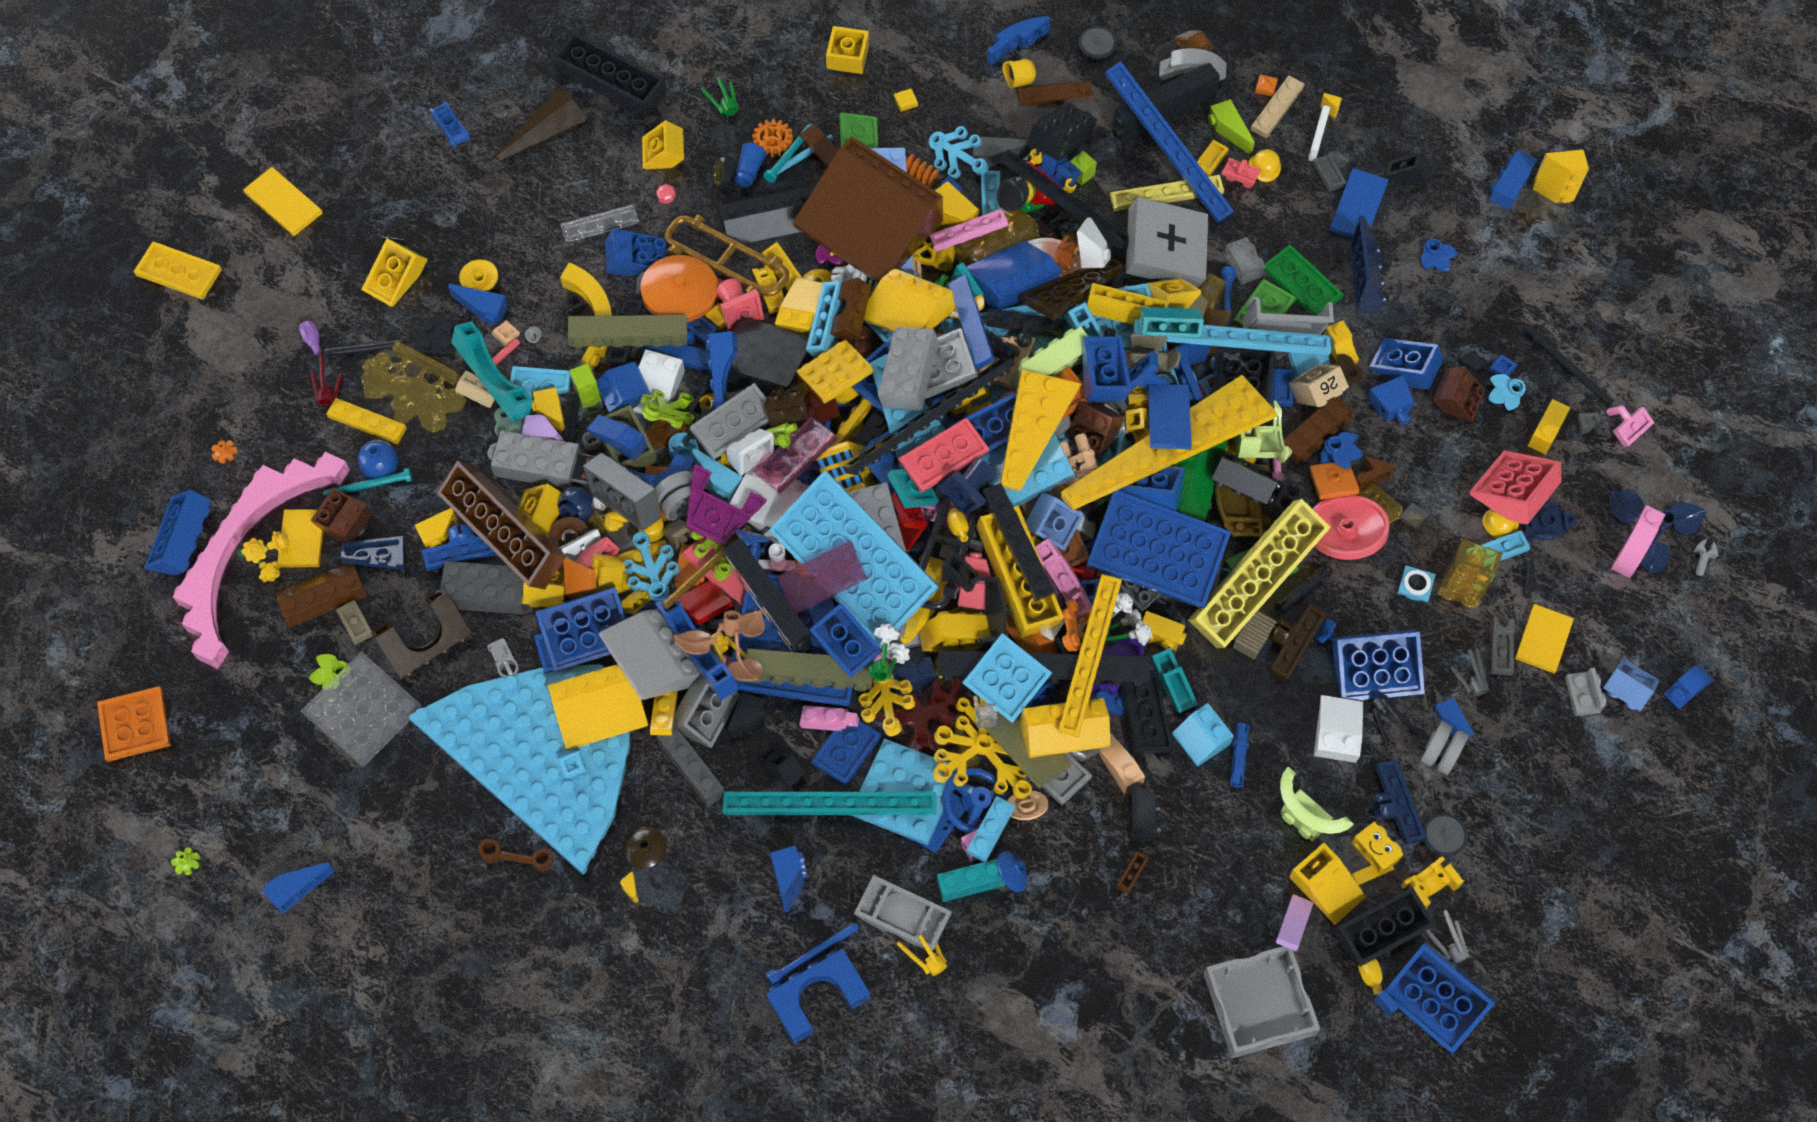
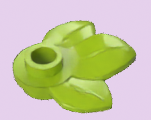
M323 654L316 657L320 668L313 672L309 679L317 685H323L324 693L332 692L339 687L341 681L349 677L351 669L348 663L338 661L334 655ZM339 670H344L341 674H337Z

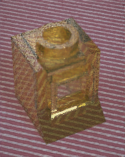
M1210 273L1200 290L1201 295L1208 301L1207 307L1214 309L1224 292L1226 281Z

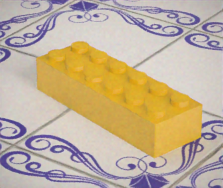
M1015 506L1013 508L1040 560L1019 506ZM992 514L981 516L976 528L996 577L1000 578L1003 595L1010 608L1009 610L1020 638L1059 626L1064 617L1055 594L1037 602L1034 601Z

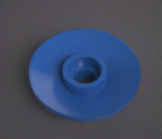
M1010 851L1000 853L997 859V866L1002 880L1014 892L1024 891L1028 884L1025 865Z

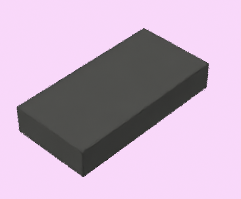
M1331 154L1313 159L1312 164L1328 192L1346 187L1347 182Z

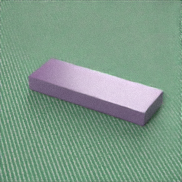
M1292 895L1276 940L1277 944L1297 951L1313 902L1297 895Z

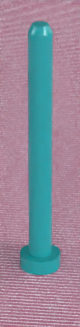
M812 123L808 124V125L804 128L803 131H805L806 129H808V128H809L810 126H812L813 124H812ZM800 135L773 168L766 170L764 178L768 182H775L777 173L804 142Z
M405 468L404 472L335 487L334 489L345 494L402 480L411 482L412 474L410 468ZM333 488L324 490V497H327Z

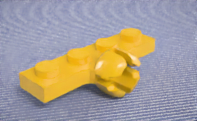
M863 396L859 406H855L851 410L849 419L840 424L839 432L835 437H830L827 442L828 448L846 441L854 443V438L864 426L863 421L874 407Z

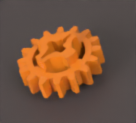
M772 119L770 123L765 120V124L759 123V129L755 128L754 134H752L754 144L765 149L767 154H771V157H774L776 153L778 156H781V152H786L787 148L791 146V142H793L792 129H788L787 123L782 125V120H779L778 123L775 122V119Z

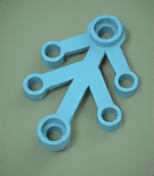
M963 126L958 127L955 132L948 134L935 132L929 138V145L936 153L934 166L940 171L946 168L947 163L944 160L943 149L948 151L950 163L948 175L953 179H957L961 174L958 169L957 157L971 165L973 171L978 175H984L989 168L988 163L984 159H975L962 151L971 147H979L982 140L978 135H972L969 140L953 145L948 143L958 138L965 139L967 137L968 131Z
M638 532L633 536V543L637 549L641 550L646 567L637 565L632 560L624 561L625 572L627 574L634 572L650 578L652 584L640 581L638 577L633 576L629 578L628 585L631 590L640 589L648 592L650 598L658 602L669 595L667 585L671 578L679 573L680 568L676 562H669L666 566L667 571L662 579L659 580L658 575L666 560L674 556V551L670 545L663 546L654 564L648 548L650 538L647 533ZM628 565H632L631 568L626 569Z

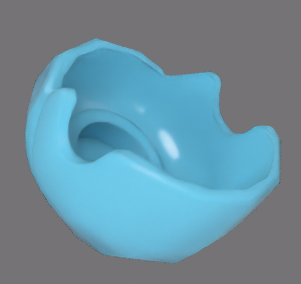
M676 433L671 436L668 442L671 458L673 459L675 453L692 458V450L694 448L699 450L696 439H690L687 446H684L683 443L688 435L687 433Z

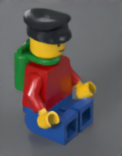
M1036 149L1030 152L1031 161L1027 163L1067 192H1074L1076 188L1074 183L1082 172L1070 161L1067 162L1068 159L1066 157L1057 161L1045 153L1042 157V152L1036 156ZM1019 175L1018 177L1002 181L997 191V202L1000 208L1008 212H1014L1019 208L1022 213H1029L1043 208L1044 204L1054 205L1056 203Z

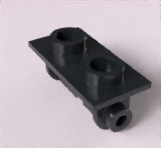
M986 331L994 356L998 359L1002 357L1012 358L1014 362L1015 357L1017 358L1021 352L1018 350L1019 347H1015L1009 342H1003V339L992 331Z

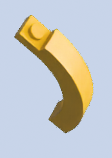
M569 262L560 277L563 288L579 294L589 304L595 316H612L608 298L600 284L585 270ZM589 346L581 359L582 365L588 363L592 371L593 367L598 365L600 357L603 359L607 358L610 346H603L601 348Z

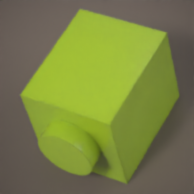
M1082 151L1070 161L1082 171L1076 180L1081 186L1095 176L1097 162L1085 151Z

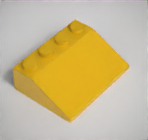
M894 268L880 280L869 298L864 320L891 332H894L895 327L933 329L956 310L953 293L950 289Z
M618 664L548 685L566 750L648 726L642 702Z

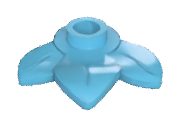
M1505 374L1492 376L1490 381L1495 388L1489 394L1488 400L1494 404L1504 403L1507 411L1517 408L1520 404V397L1523 396L1526 390L1524 382L1520 379H1511ZM1512 387H1516L1518 392H1515Z

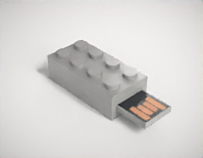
M506 431L500 432L498 442L492 444L487 453L495 477L541 485L549 484L553 487L564 489L573 487L574 482L588 485L583 465L596 457L581 454L579 445L576 443Z

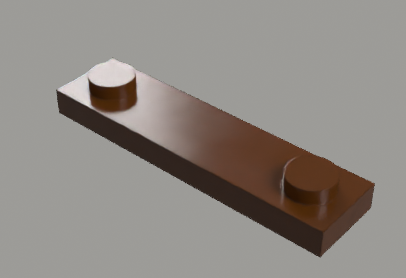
M1091 81L1018 88L1020 107L1093 100L1094 98Z

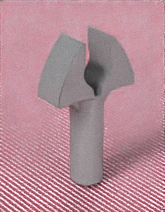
M1707 539L1700 542L1693 551L1700 555L1695 572L1698 576L1704 575L1708 559H1716L1718 556L1715 542L1712 543L1710 550L1706 552L1704 545Z

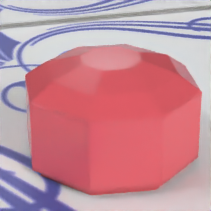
M668 184L659 186L656 191L659 202L665 204L673 202L676 197L673 186Z

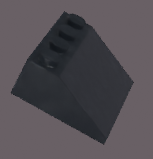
M1216 349L1211 394L1243 375L1272 406L1277 368L1275 351ZM1271 420L1259 426H1271Z

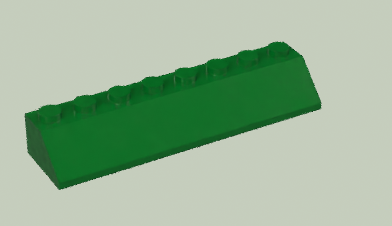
M1228 440L1176 464V467L1185 468L1181 500L1176 512L1203 522L1206 521L1216 485L1213 483L1214 480L1211 479V472L1220 448L1225 450Z

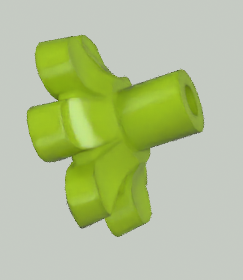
M187 847L184 852L177 851V858L171 860L172 866H176V874L180 875L184 871L185 875H191V868L197 869L200 865L196 861L200 859V854L197 852L193 853V849Z

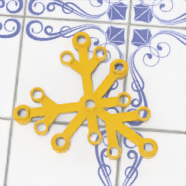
M979 697L978 715L967 698H960L956 703L957 710L965 712L978 727V732L973 728L966 716H960L956 720L955 726L959 730H964L970 738L953 734L952 730L947 726H940L936 730L934 738L938 744L945 745L950 742L971 748L962 754L938 749L934 754V759L940 764L933 770L934 780L942 783L946 782L951 776L952 771L957 769L953 782L959 787L964 786L968 781L966 762L976 754L986 755L997 768V782L993 786L996 794L1002 795L1008 789L1007 780L1013 787V794L1016 798H1027L1032 791L1031 785L1023 780L1027 775L1019 766L1004 764L995 752L1008 754L999 744L993 743L995 740L990 734L987 735V731L983 728L987 722L1001 713L996 710L994 714L988 717V703Z

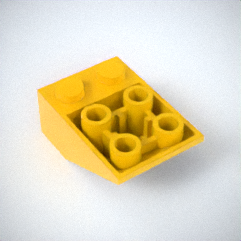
M1325 843L1320 845L1295 867L1289 876L1334 925L1366 898L1340 858Z

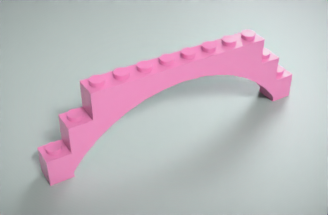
M325 452L322 457L318 458L315 467L294 458L286 466L284 474L264 465L255 472L249 486L244 488L238 502L233 504L227 518L221 522L216 534L209 539L205 550L198 555L196 563L187 571L185 579L174 591L173 598L178 605L190 610V612L185 614L182 625L188 632L200 637L194 642L191 650L197 659L218 669L229 652L222 643L219 634L217 598L227 562L241 539L263 516L285 501L319 487L333 484L340 486L350 471L346 461Z

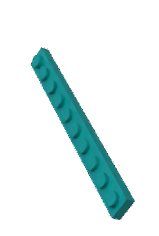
M724 792L722 812L724 815H936L937 793Z

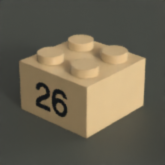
M1320 363L1288 382L1297 403L1316 407L1324 406L1327 404V400L1343 394V390L1349 387L1340 366Z

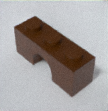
M858 277L841 283L838 300L845 303L846 307L840 315L834 316L830 332L832 336L841 341L858 339L861 335L871 285Z

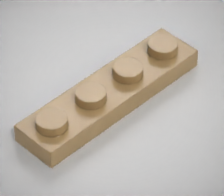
M1288 75L1252 124L1251 131L1267 139L1304 88V83Z

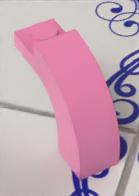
M1647 505L1645 506L1631 535L1619 552L1611 568L1612 570L1628 578L1633 575L1651 545L1666 514Z

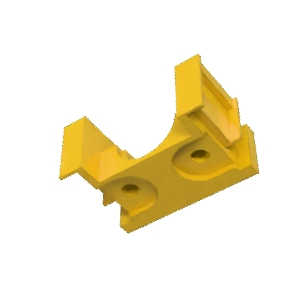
M1443 856L1418 875L1405 880L1401 885L1403 889L1413 887L1426 909L1431 904L1428 897L1447 885L1455 891L1464 882L1451 866V863L1443 868L1442 863L1445 860Z

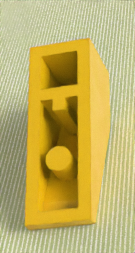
M1552 399L1528 446L1546 455L1570 407Z

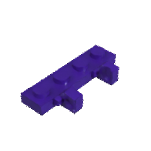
M1137 638L1121 639L1103 655L1144 656L1143 648L1145 646L1139 643ZM1103 681V685H1093L1091 694L1097 689L1100 691L1105 689L1113 696L1118 692L1119 686L1111 685V681Z

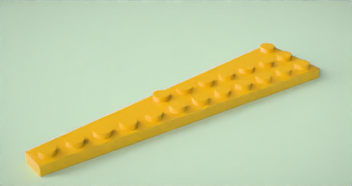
M1241 375L1190 408L1191 449L1150 448L1148 435L1063 490L1061 498L1071 510H1075L1276 418L1277 412Z

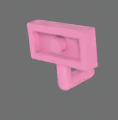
M1624 406L1608 408L1606 411L1608 416L1620 414L1624 420L1613 431L1623 447L1629 446L1654 424V421L1644 407L1638 408L1631 415Z

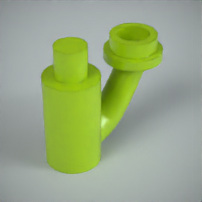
M784 423L765 431L771 432L774 435V445H780L784 449L791 444L789 436H792V432L797 431L798 428L795 423Z

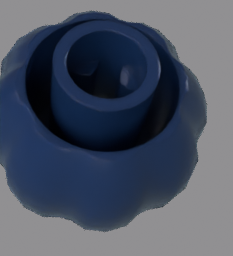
M568 487L558 498L557 504L562 518L575 517L585 522L594 512L593 497L583 488Z

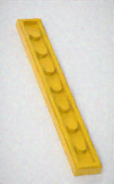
M1101 574L1058 733L1079 738L1122 579Z

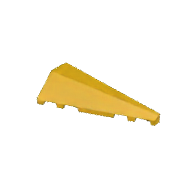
M931 556L925 572L940 587L928 601L939 602L943 596L944 587L947 584V581L942 582V565L944 561ZM920 607L904 624L906 627L905 632L900 637L902 643L907 644L911 642L935 611Z

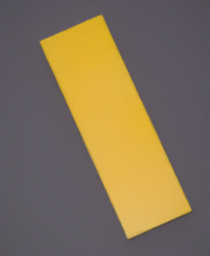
M1372 865L1352 873L1358 885L1380 876ZM1392 866L1391 868H1389V869H1388L1386 872H1384L1383 874L1388 873V872L1394 870L1393 866Z

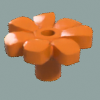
M220 440L217 445H213L211 448L214 452L212 458L215 461L218 460L221 464H225L226 459L228 461L234 459L233 455L237 454L238 450L236 447H233L234 443L231 440H228L226 443L224 440Z

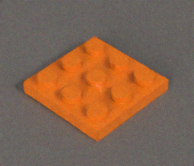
M160 686L97 702L104 755L107 762L171 746L163 690Z

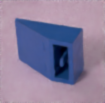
M613 228L605 239L606 273L622 276L640 275L642 271L646 272L656 261L668 257L667 243L661 237Z

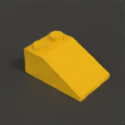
M387 238L361 290L393 307L420 276L428 259L404 245Z
M796 278L779 308L775 325L779 328L809 336L823 283Z

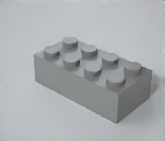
M895 327L878 392L883 408L922 410L939 343L934 329Z

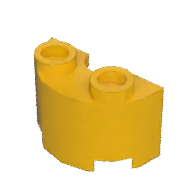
M594 554L592 568L595 570L597 589L592 593L615 586L619 594L622 591L621 582L625 571V563L616 556Z

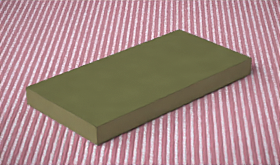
M1021 713L1013 723L1002 714H999L987 722L983 728L1039 789L1070 768L1071 763L1063 754L1029 758L1018 722Z

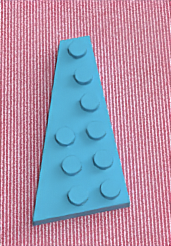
M887 354L870 363L874 370L872 374L878 392L888 357ZM924 402L922 410L883 408L889 433H892L929 407ZM935 419L927 429L914 433V437L911 440L897 445L898 448L895 450L897 459L946 429L939 420ZM899 462L900 469H904Z

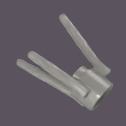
M1444 910L1443 913L1455 942L1448 946L1449 951L1445 949L1429 929L1425 932L1442 951L1444 956L1449 960L1452 959L1455 964L1469 958L1470 955L1465 945L1459 922L1457 920L1454 921V928L1448 911Z

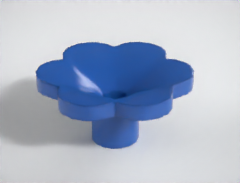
M1329 619L1325 620L1320 625L1314 638L1321 643L1325 642L1327 638L1332 640V637L1336 636L1334 633L1336 624Z

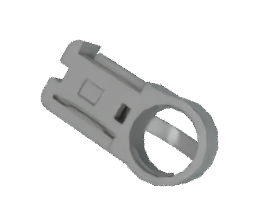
M499 639L487 646L496 662L495 664L501 678L514 676L520 672L519 666L514 660L505 639ZM509 664H513L516 667L514 673H512ZM504 666L509 675L502 674V668Z

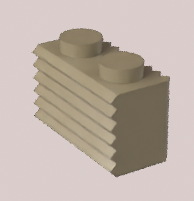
M1257 611L1245 624L1244 628L1233 638L1235 641L1233 648L1255 660L1274 630L1277 621Z

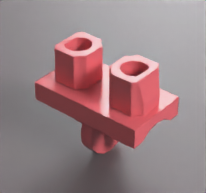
M1229 157L1222 175L1225 176L1226 180L1231 182L1236 180L1241 182L1244 187L1251 188L1254 186L1261 170L1248 165L1245 159L1240 162Z

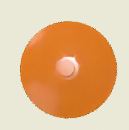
M673 255L662 258L646 270L641 280L643 303L653 315H687V322L706 315L717 301V277L705 262L695 257Z

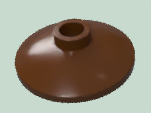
M564 517L554 523L550 530L549 539L559 548L589 532V529L578 518ZM566 533L572 534L570 540L565 539Z

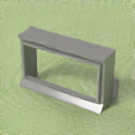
M1252 297L1247 304L1249 310L1243 317V328L1316 335H1321L1329 323H1334L1332 302H1328L1317 316L1261 313L1259 297Z

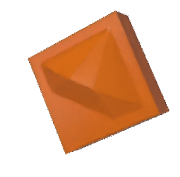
M1260 75L1255 93L1273 97L1278 79Z

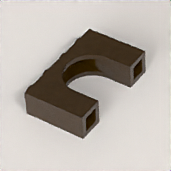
M443 588L425 599L438 623L437 633L428 644L421 647L407 646L402 642L389 622L371 633L400 678L412 675L416 668L429 664L435 656L448 652L452 645L465 641L468 635L472 633Z

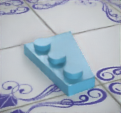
M512 366L510 382L517 386H522L532 400H534L533 392L556 387L558 394L569 392L571 376L570 372L566 370Z

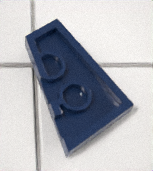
M403 536L341 543L342 563L404 570Z

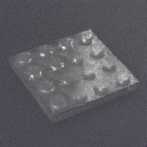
M361 651L301 710V713L363 768L410 721L409 717L417 709L423 707Z

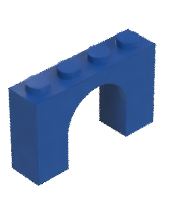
M843 949L830 952L826 955V959L821 962L815 961L807 967L808 970L801 974L799 972L794 973L788 978L787 982L782 985L779 983L769 989V993L766 994L769 1003L793 1044L813 1033L812 1026L799 1005L801 993L811 983L826 981L835 985L840 990L851 1010L870 999V992Z

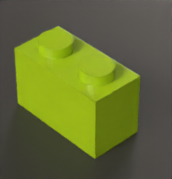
M588 363L569 370L574 390L580 399L582 407H592L600 402L601 397L597 382Z

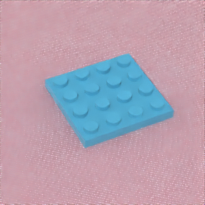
M884 739L859 792H936V815L851 816L928 845L944 812L943 791L947 781L943 783L937 782L933 778V770L940 763H937L932 756ZM957 769L952 771V774L949 777V779L955 774V772H957Z

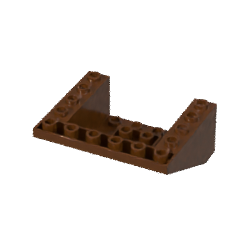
M851 136L836 153L795 218L793 226L879 283L894 268L900 270L943 222V196Z

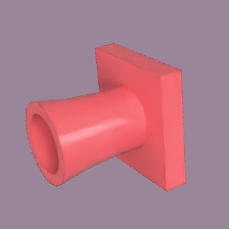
M728 279L718 286L716 292L717 297L723 302L720 305L727 331L733 332L741 317L759 322L764 320L759 293L756 289L744 294L741 283L737 279Z

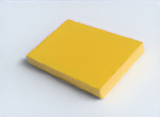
M284 510L281 534L287 535L290 545L287 547L285 554H278L277 564L280 567H320L324 532L311 522L317 510Z
M1534 604L1515 659L1555 674L1574 618Z

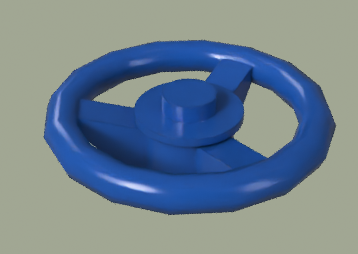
M966 768L967 776H979L988 780L992 786L997 782L992 773L981 768ZM955 772L944 788L943 807L948 819L958 829L969 834L979 829L980 826H976L982 811L990 805L991 800L997 796L1006 801L1005 793L998 795L994 790L989 791L985 787L975 788L967 783L959 787L953 782V778L957 774ZM953 788L963 795L962 805L969 812L967 823L962 822L953 811L951 806Z

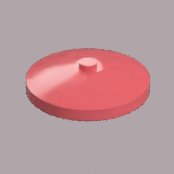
M1357 495L1328 498L1313 508L1331 527L1314 546L1318 551L1327 556L1344 560L1364 558L1381 549L1388 539V516L1381 506L1368 498Z

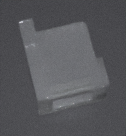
M973 696L977 728L998 726L996 704L979 705L977 696Z

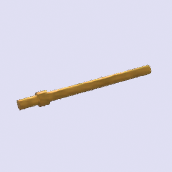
M748 525L742 529L752 532L751 527ZM734 534L724 547L662 603L663 607L669 609L725 557L723 549L740 537Z

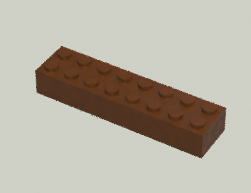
M457 460L437 494L529 587L545 590L563 563L566 555L475 465Z

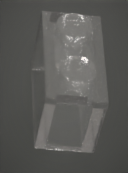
M1248 237L1226 245L1224 255L1230 266L1236 268V277L1241 285L1262 277L1265 268L1262 258L1258 257L1255 245L1250 243Z

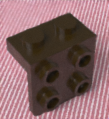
M796 383L789 388L780 386L772 389L764 403L770 426L810 418L805 399L809 390L808 384Z

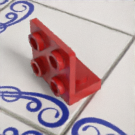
M894 491L891 499L898 513L896 517L905 550L909 551L928 523L921 507L905 508L896 491Z

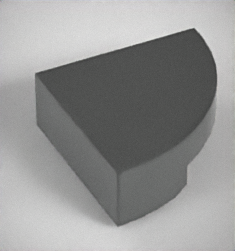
M1598 412L1578 414L1577 420L1581 434L1588 433L1595 427L1599 417Z

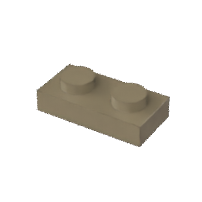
M355 600L336 609L355 645L372 637V631Z

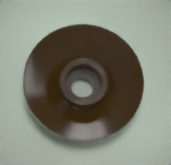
M640 827L633 830L624 842V854L628 862L635 867L643 869L654 867L660 863L667 850L663 834L652 827ZM643 842L648 843L646 848H641L640 845Z

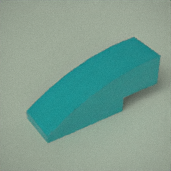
M1171 648L1150 656V663L1177 712L1181 713L1198 705L1181 666H1178Z

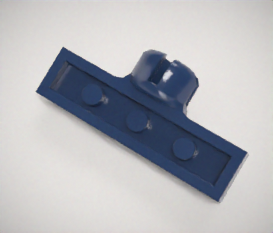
M1398 761L1378 763L1375 768L1384 792L1378 793L1372 798V809L1380 808V811L1374 812L1375 816L1380 819L1393 818L1396 821L1404 845L1422 842L1427 837Z

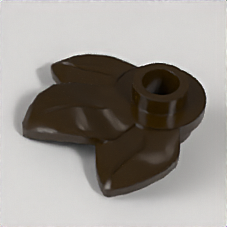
M1338 354L1337 363L1329 364L1341 367L1349 387L1351 384H1357L1362 380V369L1354 365L1353 359L1348 355ZM1355 371L1357 376L1351 377L1349 373Z

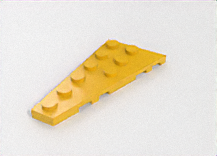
M1027 370L1021 371L1000 481L1003 488L1020 492L1081 386L1080 383Z

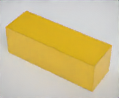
M640 589L635 590L621 601L623 612L635 614L652 600L649 593Z

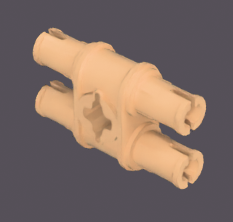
M1079 434L1074 437L1079 453L1073 457L1069 444L1067 442L1060 443L1077 476L1065 483L1067 486H1071L1099 468L1095 459V452L1093 449H1090L1085 434Z

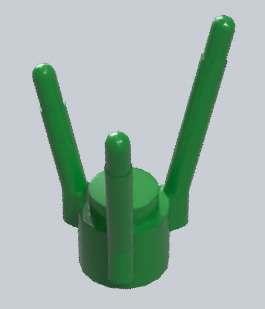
M717 78L724 95L720 105L704 88H701V91L715 105L720 114L724 113L725 116H731L738 111L739 106L732 82H729L730 97L721 78Z

